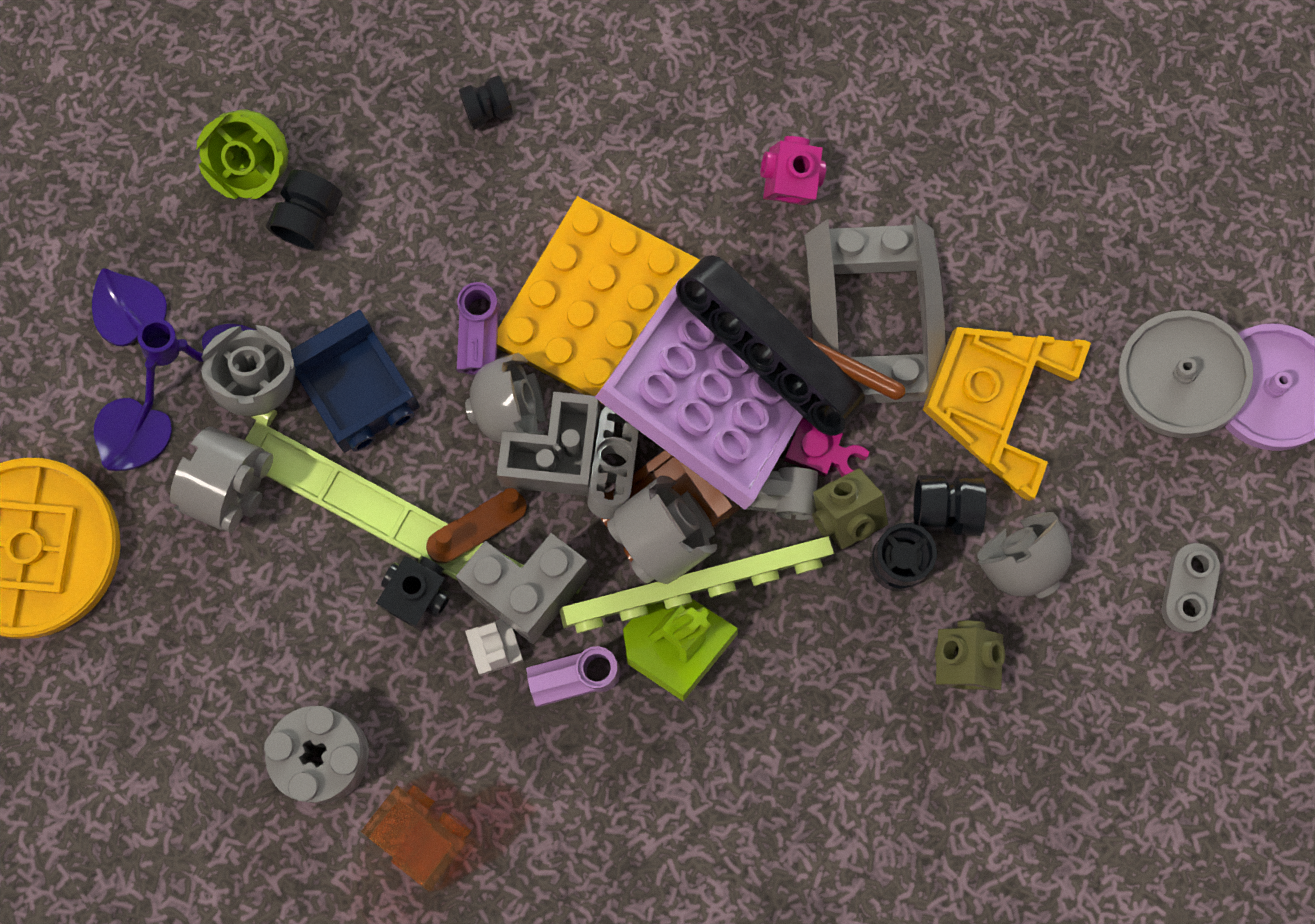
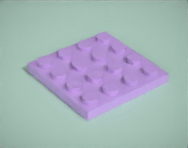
M677 281L595 398L746 510L755 501L803 416L680 302L676 294Z

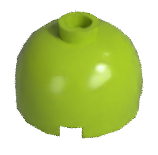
M242 109L223 113L203 128L197 140V149L200 148L201 163L198 165L201 174L213 189L228 198H260L278 184L288 165L289 150L283 133L272 120L259 112Z

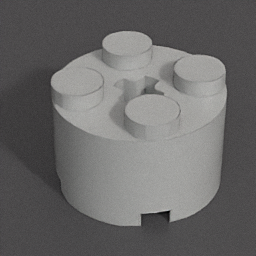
M209 426L203 429L192 441L191 445L198 447L192 459L189 460L182 457L173 478L170 502L177 505L174 507L175 510L221 531L232 533L244 515L250 518L255 515L262 501V493L258 492L257 489L261 480L267 475L272 466L273 454L250 442Z
M659 476L617 508L614 512V517L607 522L610 534L617 542L624 545L633 558L631 565L634 572L645 583H650L655 579L660 583L669 584L717 550V544L710 545L709 538L715 535L708 516L688 491L680 496L671 487L677 482L668 476Z
M324 706L303 707L287 714L277 723L264 744L267 771L275 786L292 799L315 804L336 802L351 794L363 779L369 756L367 739L357 723L346 715ZM314 746L326 748L327 750L321 755L324 762L322 765L312 763L309 760L314 755L312 750Z

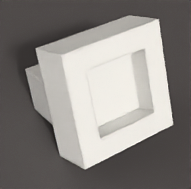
M501 619L465 631L480 676L524 661L514 629Z

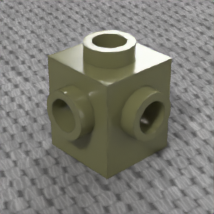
M860 468L813 492L816 512L812 514L814 523L824 537L830 535L841 549L866 539L872 533L888 525L884 494Z
M969 620L957 621V628L938 629V644L935 650V660L937 663L936 685L959 690H1001L1002 665L1005 661L1003 634L985 630L984 622Z

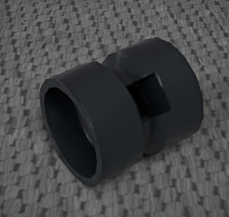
M294 169L290 171L280 193L285 201L275 204L266 228L273 235L287 243L306 250L317 251L328 229L324 219L327 216H334L343 194L337 186L328 180L304 170Z
M918 475L914 489L913 523L923 527L930 534H943L946 528H950L954 535L981 536L985 525L987 502L984 479L956 477L953 483H948L945 476Z
M913 523L896 524L888 528L874 545L869 557L870 571L874 579L884 588L892 591H907L917 586L934 568L937 559L936 544L931 534L923 527Z

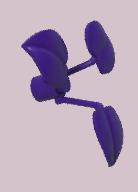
M103 268L98 275L92 297V314L97 331L103 339L116 346H128L138 339L146 359V388L143 406L131 398L114 400L101 409L94 424V439L103 467L109 471H127L142 467L156 459L165 450L171 438L172 426L169 416L161 411L151 410L154 402L156 366H165L172 363L181 351L196 361L203 362V353L189 346L185 339H177L173 326L165 320L167 303L165 296L157 286L144 279L122 275ZM239 324L215 326L203 335V350L215 336L229 328L240 326L242 331L255 329Z

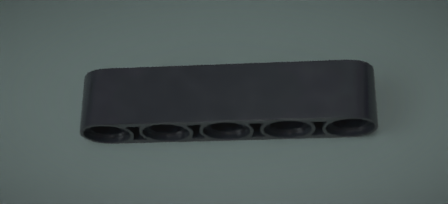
M714 255L705 256L678 281L676 294L680 302L817 430L829 436H836L844 431L865 404V395L860 386L723 259Z

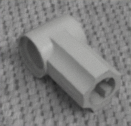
M800 467L780 468L778 472L771 471L755 501L747 510L774 512L775 516L791 519V515H796V520L813 519L812 514L816 510L813 492L817 490L818 472Z

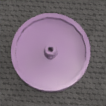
M1261 324L1238 333L1250 352L1253 364V382L1244 406L1236 417L1224 427L1244 443L1271 451L1294 449L1315 439V338L1298 328L1283 324Z

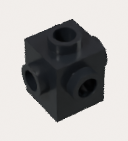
M405 555L400 565L395 562L386 572L381 586L385 589L376 604L384 611L422 632L431 616L438 618L450 600L451 594L446 592L450 584L441 576L445 569L422 555L417 562ZM416 586H421L417 593L411 594Z

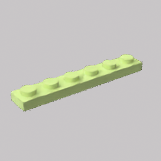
M829 536L684 574L669 584L654 582L564 606L559 610L563 628L575 626L577 634L603 627L602 618L620 614L621 621L623 622L648 615L646 606L664 602L665 608L668 610L692 603L691 594L708 590L709 596L712 598L736 591L735 582L751 578L753 586L780 579L778 571L795 567L796 574L820 569L823 567L821 559L834 553Z

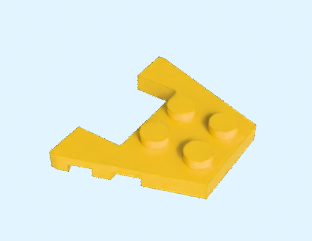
M957 327L951 333L922 410L1021 498L1028 501L1033 500L1037 495L1048 462L1007 444L1009 433L1034 366H1037L1072 382L1080 376L1091 343L1078 339L1064 341L1054 340V337L1049 336L1026 337L1016 336L1011 332Z

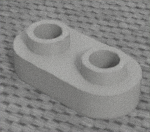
M1188 544L1177 550L1170 561L1161 611L1165 623L1178 633L1189 634L1205 627L1211 618L1220 572V562L1216 553L1204 544ZM1192 558H1197L1203 563L1202 573L1193 570L1191 566ZM1185 601L1194 605L1195 614L1193 617L1184 613L1183 603Z

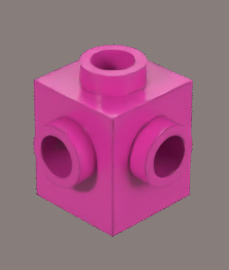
M786 136L784 141H779L770 147L769 152L765 151L760 168L761 177L766 178L763 199L798 205H806L816 200L817 189L822 186L826 174V162L821 161L823 148L809 145L810 140L804 137Z

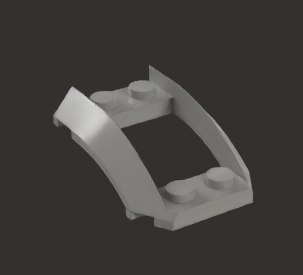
M916 215L913 225L829 229L828 219L804 235L808 263L807 273L813 339L839 352L834 274L916 271L921 311L923 354L850 358L902 383L905 387V395L899 400H893L855 381L863 390L865 404L926 401L946 349L943 296L934 229Z

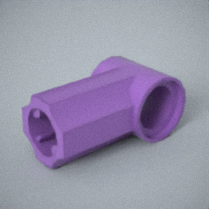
M481 282L466 285L458 295V373L475 375L484 365L497 360L498 321L501 315L500 304L493 289ZM482 298L491 302L488 311L482 315H472L468 312L470 304L476 299Z

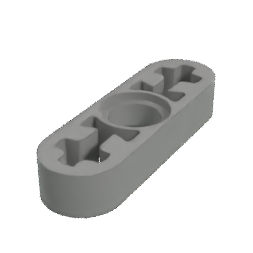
M607 406L600 414L587 503L591 512L603 519H612L615 510L630 499L639 430ZM615 422L623 423L621 438L613 437ZM607 454H618L626 460V463L622 466L614 467L606 464L602 457ZM606 482L615 483L613 500L604 498Z

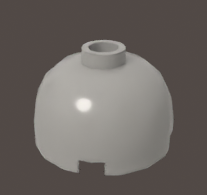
M255 325L257 330L242 331L240 326L229 328L215 336L203 351L201 372L206 389L220 407L236 415L253 417L267 414L279 407L292 391L295 379V366L290 345L279 332L260 325Z
M519 353L501 357L484 365L475 374L470 387V398L466 399L465 402L466 413L470 422L473 425L477 424L484 435L500 444L502 431L544 435L545 431H537V419L540 423L546 421L539 382L535 373L526 375L521 364L528 363V361Z
M1043 512L1020 520L1024 528L1014 532L1007 538L1006 529L990 539L977 554L980 560L978 563L985 575L997 589L1007 595L1018 597L1035 595L1037 598L1049 596L1060 587L1059 580L1064 577L1072 561V543L1069 535L1055 513Z

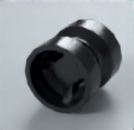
M499 75L487 79L485 85L476 88L469 85L459 89L465 112L473 130L485 126L490 119L498 118L503 120L514 116L506 89Z

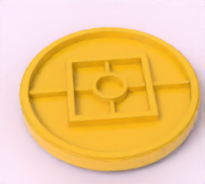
M44 458L13 459L0 463V636L13 639H31L48 636L62 631L82 619L97 605L106 593L113 580L119 561V525L112 505L103 491L92 480L73 467Z

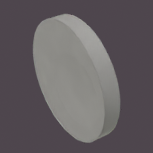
M1192 310L1163 313L1142 324L1127 341L1122 351L1118 368L1120 393L1132 415L1147 428L1162 435L1175 438L1201 437L1226 426L1244 406L1253 382L1252 359L1240 335L1221 319L1207 313Z

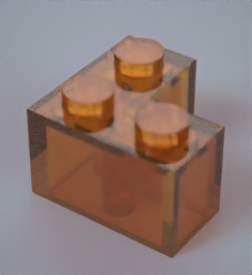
M413 784L409 790L396 785L361 832L392 856L391 862L428 892L439 891L475 846V843L467 838L472 829L451 813L447 814L444 812L439 816L431 809L435 800Z

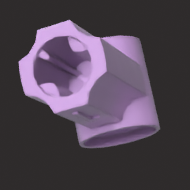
M600 646L590 647L579 654L526 668L530 692L536 707L592 692H606L618 683L621 675L620 665L616 657L608 649ZM596 658L607 659L611 665L609 675L602 681L595 682L589 680L587 676L588 664Z

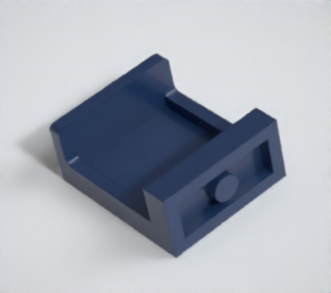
M360 309L291 350L295 375L329 428L334 440L344 453L350 449L353 452L365 449L376 440L375 434L388 426L398 428L406 424L415 416L413 411L420 408L416 397L405 383Z

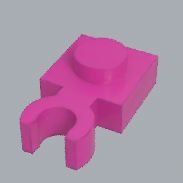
M802 417L784 461L801 468L814 470L826 477L830 466L838 469L839 474L843 477L854 471L847 464V460L850 457H858L866 461L870 452L859 445H851L847 448L839 446L843 433L836 436L823 434Z

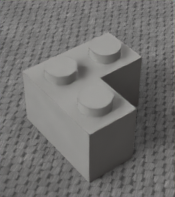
M553 392L548 436L502 431L497 478L501 487L588 496L599 425V400L591 395Z
M550 533L522 568L485 541L455 577L465 592L526 640L534 644L559 614V610L569 602L588 579L591 572L588 561Z

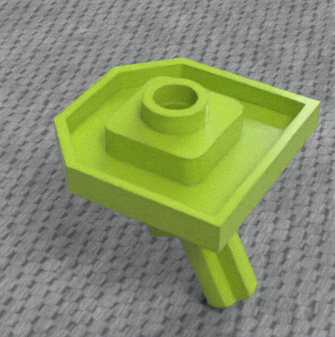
M693 599L690 604L680 605L666 610L664 602L646 606L648 615L631 619L623 628L627 664L683 702L738 635L737 627Z

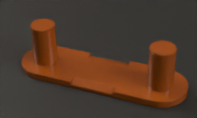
M507 488L463 517L439 529L427 540L426 550L429 557L437 563L452 562L516 523L526 513L527 505L524 497L516 489Z

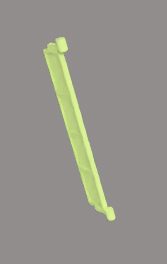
M276 410L252 417L256 422L245 441L273 454V463L266 475L268 478L418 560L421 555L432 560L426 550L427 540L433 533L448 525L446 522L270 428L269 426L277 415ZM483 543L452 562L437 564L445 569L443 571L444 574L457 580L455 576ZM506 556V557L509 558L511 561H513L516 565H518L520 568H522V567L524 566L523 564L517 562L516 560H514V559H512V558ZM583 585L579 588V590L576 592V594H578V593L580 592V590H581V588L583 587Z

